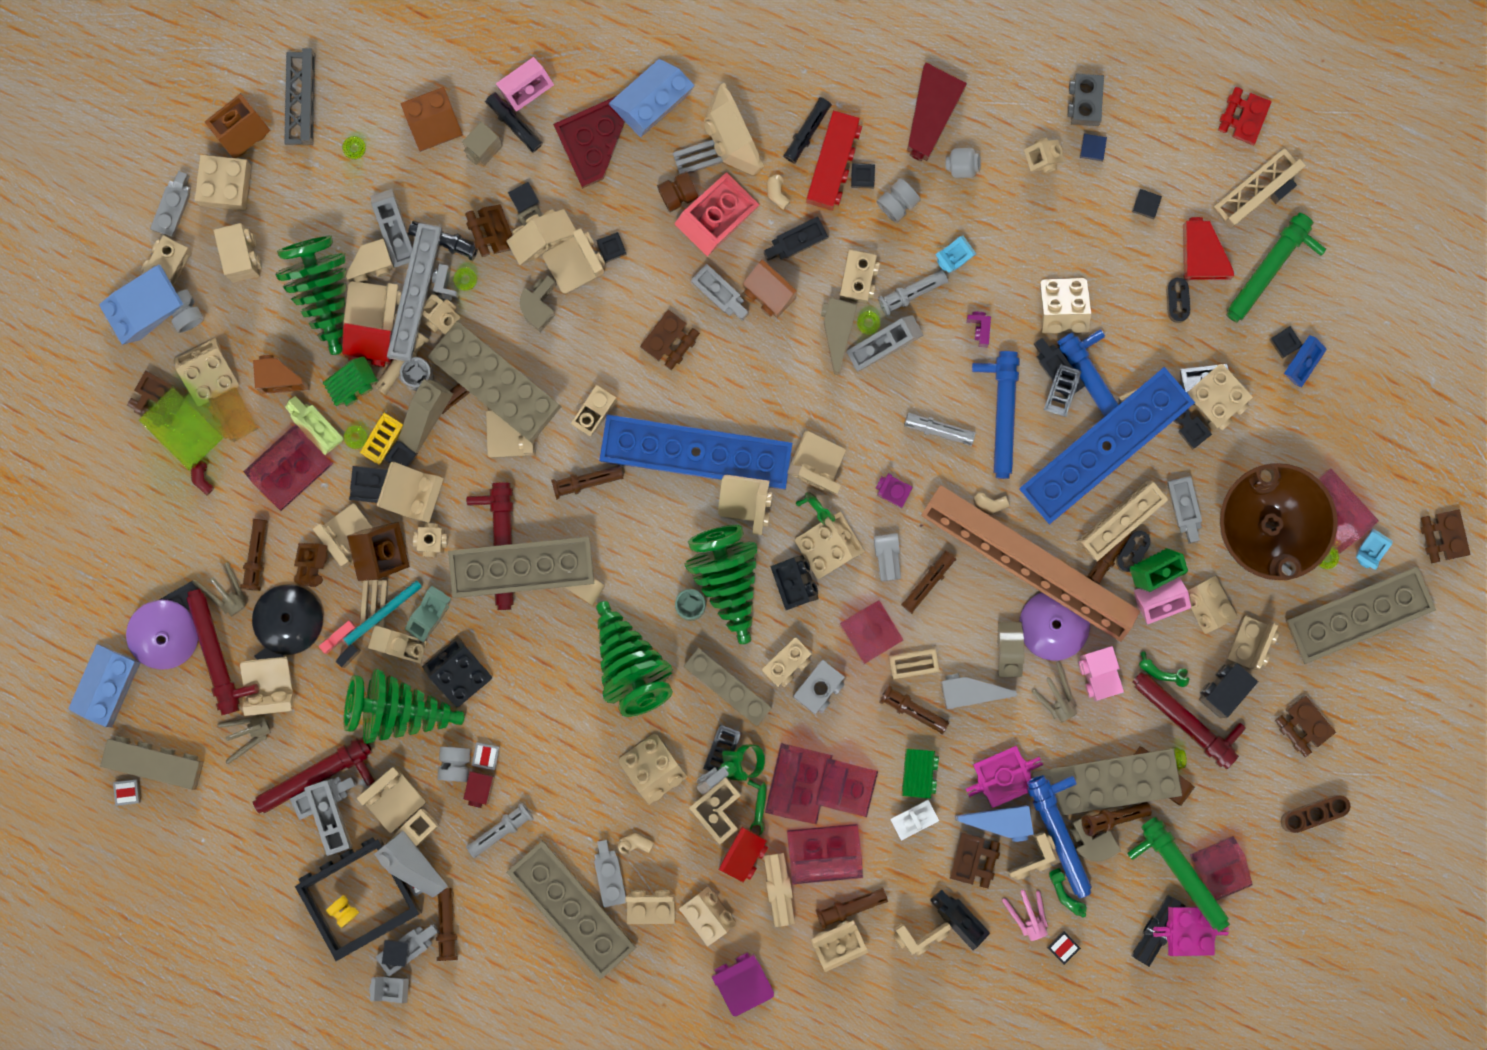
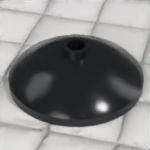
M280 585L268 590L257 601L252 614V626L257 639L265 648L277 654L294 655L307 650L316 642L323 627V612L318 600L308 590L296 585ZM284 614H289V621L283 622L282 616Z

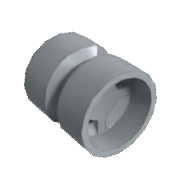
M899 179L891 186V193L885 192L876 201L880 209L895 223H898L906 215V209H912L921 200L915 190L903 179Z
M189 290L177 292L183 306L170 315L173 316L171 322L177 333L191 330L204 321L199 308L193 307L195 301Z
M413 357L411 362L404 361L401 366V379L413 391L418 390L424 379L432 381L434 379L433 370L422 358Z
M440 747L439 760L442 762V765L438 767L437 780L467 782L469 768L466 767V764L470 762L471 749Z

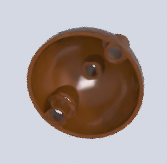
M1271 463L1255 467L1237 479L1224 498L1219 521L1224 546L1238 565L1258 577L1284 581L1301 577L1314 570L1323 562L1334 544L1338 524L1333 498L1323 483L1310 472L1300 467L1283 463ZM1263 470L1270 472V482L1262 480L1261 472ZM1268 519L1270 523L1275 524V527L1272 528V531L1270 528H1266L1265 524L1268 523ZM1284 563H1288L1292 567L1290 576L1282 572V565Z

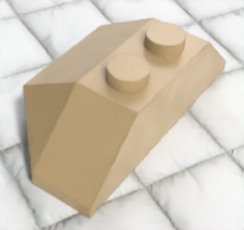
M723 83L714 92L704 119L705 130L708 135H711L715 143V151L718 156H721L724 163L751 175H756L764 165L759 158L758 151L729 90H727L726 84Z

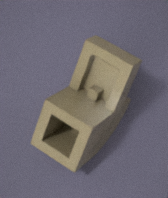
M549 276L544 280L542 278L538 280L533 287L535 290L533 293L525 288L520 297V308L525 319L540 333L555 316L554 311L543 303L544 299L556 286L555 281Z
M998 622L999 677H1022L1024 664L1022 622Z
M1078 818L1071 822L1073 828L1070 829L1072 836L1076 842L1081 841L1082 843L1075 847L1081 857L1091 861H1104L1121 852L1110 831H1104L1092 838L1085 834L1082 828V819Z

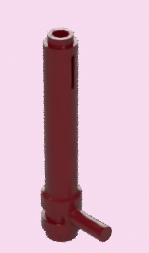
M508 482L492 483L490 495L467 496L466 498L468 506L490 505V512L493 513V546L512 544L511 512L514 511L513 502H511V496H513V488H511V483ZM513 592L495 594L497 610H512L511 605H514Z
M201 589L187 592L188 597L186 599L213 686L211 691L213 697H216L218 702L216 703L217 711L220 710L221 716L239 711V698L259 693V686L253 684L236 689L234 682H231L205 592L202 593Z
M1140 672L1132 681L1135 684L1134 688L1203 748V752L1209 758L1213 757L1219 767L1223 766L1227 770L1238 759L1239 755L1235 753L1236 749L1232 747V744L1246 729L1243 724L1238 723L1225 739L1220 735L1216 736L1147 673L1143 674Z
M363 737L360 739L355 738L351 740V744L347 746L344 744L337 748V752L255 797L256 800L253 801L256 811L259 814L262 812L267 813L290 800V798L304 792L305 787L320 783L345 768L350 769L353 766H356L367 786L374 783L375 780L364 763V760L369 758L368 755L373 753L369 743H364Z

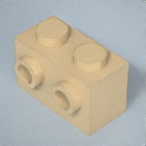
M162 236L161 240L158 239L152 248L154 253L150 260L144 262L141 272L144 274L153 267L161 265L174 287L192 252L187 247Z
M849 250L839 299L867 304L868 298L873 299L875 285H872L871 281L873 275H878L880 262H875L877 255Z

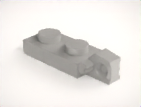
M178 171L174 182L169 181L150 228L152 231L174 238L190 197V188L186 187L190 177L188 174Z
M708 264L692 278L691 283L728 316L734 313L743 321L749 315V312L741 305L744 302L741 295Z
M1191 476L1168 481L1167 486L1180 533H1186L1188 544L1198 542L1200 539L1197 529L1202 528V518Z
M724 767L718 771L716 768H713L706 775L703 774L697 779L696 783L699 784L697 789L703 795L728 776L729 773Z
M340 777L328 780L336 803L348 796L346 790L357 786L354 777L342 782ZM306 792L290 798L299 820L313 814Z
M607 840L598 841L599 854L594 855V863L603 907L627 903L625 902L626 894L618 856H616L615 850L609 851Z
M432 924L424 931L421 926L413 929L398 940L409 942L407 963L432 945L430 938L439 932L435 924ZM383 952L375 957L388 976L402 968L401 966L382 964Z

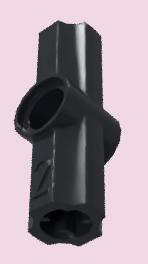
M1169 895L1166 896L1156 915H1153L1143 930L1144 935L1131 955L1148 967L1152 964L1161 947L1165 946L1168 942L1166 937H1154L1153 932L1161 931H1153V928L1166 927L1168 907H1186V905Z

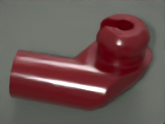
M198 460L190 467L191 481L208 496L215 487L204 478L207 464L203 460Z

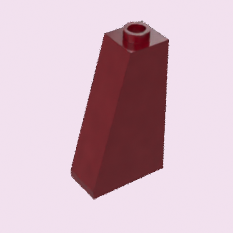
M925 62L922 70L907 147L910 156L918 161H928L967 85L966 82Z

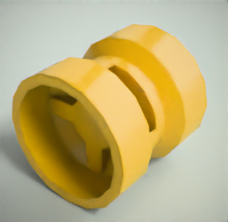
M345 895L337 899L326 910L330 916H334L337 919V924L341 929L360 913L355 907H351L348 904L349 900Z

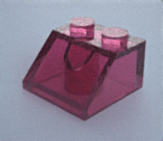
M880 600L839 624L863 665L903 641Z
M827 758L816 805L867 817L878 771Z
M1234 836L1190 854L1194 870L1216 901L1253 885L1245 854Z

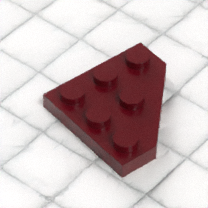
M615 97L553 124L582 189L604 179L623 130L625 121L609 105Z

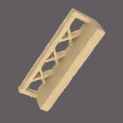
M1284 148L1215 205L1213 209L1232 229L1287 181L1297 175L1306 165L1301 159L1295 161ZM1282 156L1291 165L1286 171L1276 170V162ZM1273 164L1272 170H1267ZM1260 174H1272L1271 183L1268 186L1258 185ZM1255 179V185L1250 184ZM1253 188L1254 197L1250 201L1241 200L1242 189ZM1227 202L1237 203L1236 212L1230 217L1221 209Z
M1146 481L1076 542L1080 547L1085 548L1095 561H1098L1167 502L1168 498L1154 482Z

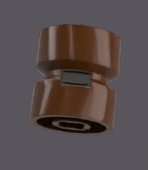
M687 171L675 176L674 182L667 180L657 185L658 191L669 212L682 207V202L688 204L699 198Z

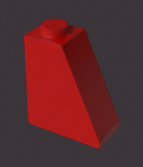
M1203 217L1189 218V221L1183 224L1184 280H1231L1234 277V270L1211 222L1203 221Z

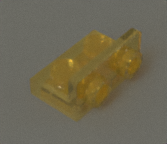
M236 387L216 398L211 397L208 399L211 404L208 406V409L214 419L218 417L221 423L219 430L225 439L229 438V440L235 442L258 430Z

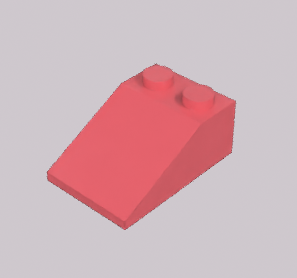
M726 172L686 208L674 224L708 257L751 215L759 204Z

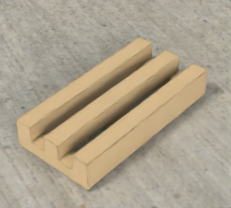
M363 581L360 625L367 620L369 585H372L371 617L376 613L378 585H382L380 609L386 605L388 581ZM385 618L375 626L385 628Z
M936 649L889 656L893 680L940 672ZM932 654V659L895 665V660ZM927 664L934 665V668L900 674H897L896 669Z

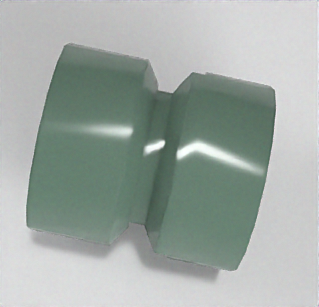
M686 589L676 597L675 609L682 619L695 621L704 614L706 602L699 591Z

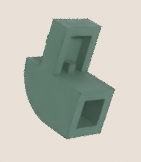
M431 586L427 590L420 606L410 616L405 630L422 642H425L447 612L451 598Z

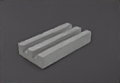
M711 140L674 152L673 156L679 174L685 171L689 174L723 163L721 156H718V158L682 168L684 164L717 154L715 149L682 160L679 159V157L713 147L714 141Z

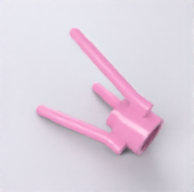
M1021 890V895L1030 917L1025 922L1027 926L1022 922L1007 899H1002V902L1021 928L1023 935H1028L1030 941L1048 935L1046 930L1048 924L1045 919L1040 891H1036L1039 919L1033 913L1025 890Z

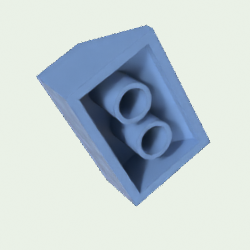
M658 59L617 95L609 105L641 138L691 93L695 85L679 68Z
M96 644L68 709L99 725L113 727L141 662Z

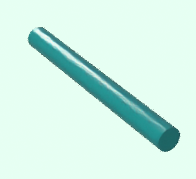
M417 580L344 637V642L350 646L422 588L421 584Z

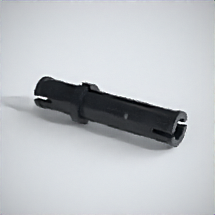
M496 92L486 99L485 103L498 115L499 121L504 122L532 153L542 146L543 142L514 113L513 107L508 106Z
M819 97L799 132L793 135L792 138L794 140L783 155L786 160L796 164L805 147H809L811 137L832 106L829 101Z

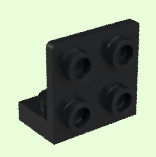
M458 636L422 666L427 676L457 708L492 679L491 674L474 657Z

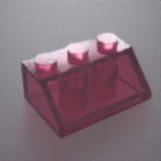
M295 424L243 472L253 485L282 511L333 463Z
M1330 468L1321 474L1318 479L1329 491L1336 507L1338 524L1332 548L1340 554L1368 532L1379 520Z
M781 743L765 813L817 825L833 755Z
M858 824L787 830L792 885L863 878Z

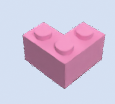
M1113 646L1080 656L1081 661L1078 662L1081 674H1086L1088 684H1085V688L1089 698L1093 697L1094 701H1098L1124 692L1117 672L1120 668Z

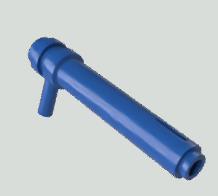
M1098 330L1081 341L1072 332L1057 342L1060 346L1059 349L1062 354H1065L1067 361L1074 369L1082 371L1080 379L1105 417L1118 406V403L1089 359L1090 354L1087 351L1088 347L1105 338L1102 330Z
M1000 351L999 357H996V364H972V372L996 373L995 380L998 381L993 473L999 479H1010L1013 467L1016 382L1019 381L1017 366H1020L1018 352Z
M1044 775L1032 778L1027 782V791L1030 797L1034 799L1033 805L1035 810L1039 811L1047 832L1054 842L1056 853L1074 894L1078 898L1086 897L1091 894L1090 889L1092 886L1057 807V798L1055 796L1056 793L1076 785V781L1071 776L1051 785Z

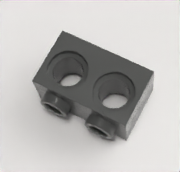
M1076 74L1074 81L1070 80L1069 94L1073 95L1072 103L1068 104L1067 117H1071V125H1100L1102 121L1104 75ZM1088 84L1092 92H1082L1080 85ZM1087 107L1090 110V115H1081L1079 108Z

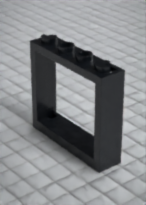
M372 837L361 843L363 848L354 852L353 849H350L340 855L342 860L333 864L332 860L319 867L321 872L312 875L311 872L298 879L300 883L295 886L335 961L342 959L422 913L406 883L392 875L410 908L409 910L343 947L339 946L308 887L370 852L381 849L384 846L381 838L375 841Z

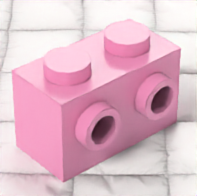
M534 57L496 83L507 102L516 112L554 86L545 69Z
M1180 577L1151 592L1141 590V588L1134 590L1137 607L1147 625L1191 608L1188 591Z

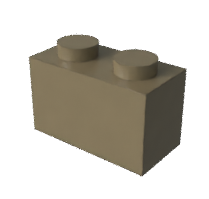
M481 121L462 141L465 147L464 152L467 154L466 157L475 165L480 163L483 167L502 147L499 137Z

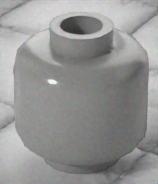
M955 148L952 150L950 157H946V170L951 171L954 178H973L977 172H980L981 157L973 148Z

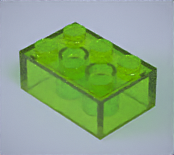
M173 385L138 419L189 471L223 439V435Z

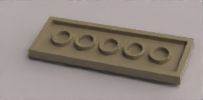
M458 321L427 356L531 443L562 407Z
M590 537L448 551L452 598L595 584Z
M1415 567L1286 620V623L1303 663L1307 664L1436 611V608L1418 567Z
M1174 748L1032 772L1033 778L1044 775L1051 785L1071 776L1074 777L1076 785L1055 794L1057 798L1056 804L1061 816L1182 796Z
M543 840L506 872L600 980L637 948Z

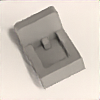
M439 264L438 270L434 269L432 275V283H435L433 292L441 300L447 299L451 302L452 298L458 299L459 294L457 291L446 289L451 269L448 265Z
M388 976L372 977L369 988L370 1001L407 1003L409 979Z

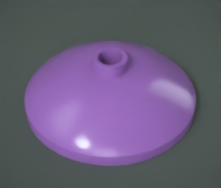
M1042 592L1026 603L1019 622H1022L1025 646L1033 654L1046 660L1058 661L1075 655L1084 646L1089 636L1090 622ZM1054 620H1058L1060 622L1059 629H1054L1052 627V622Z
M155 600L142 605L131 616L126 630L127 644L133 656L142 664L154 669H171L183 664L191 657L198 642L191 613L184 606L169 600ZM164 636L166 641L159 642L157 637Z

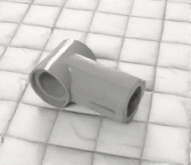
M898 534L874 536L880 580L891 581L901 579L898 554H900Z

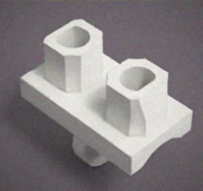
M929 800L890 819L901 841L939 821Z

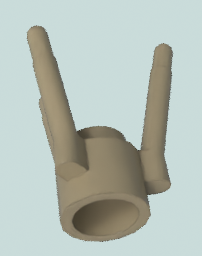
M226 562L225 567L237 593L236 595L234 592L227 594L216 579L211 577L210 581L224 597L222 599L223 602H221L196 580H193V582L225 614L229 613L232 617L246 606L244 603L246 597L242 593L229 563Z
M1057 661L1056 665L1067 699L1061 697L1050 677H1047L1046 680L1058 700L1054 704L1055 709L1037 690L1033 689L1032 693L1051 712L1054 719L1058 717L1061 722H1064L1077 714L1074 708L1077 705L1072 698L1060 661Z
M255 715L250 718L228 721L217 725L218 728L250 723L247 725L248 728L227 736V741L250 733L252 738L257 736V738L228 758L226 764H230L253 746L267 739L266 735L271 733V730L264 715L261 717Z

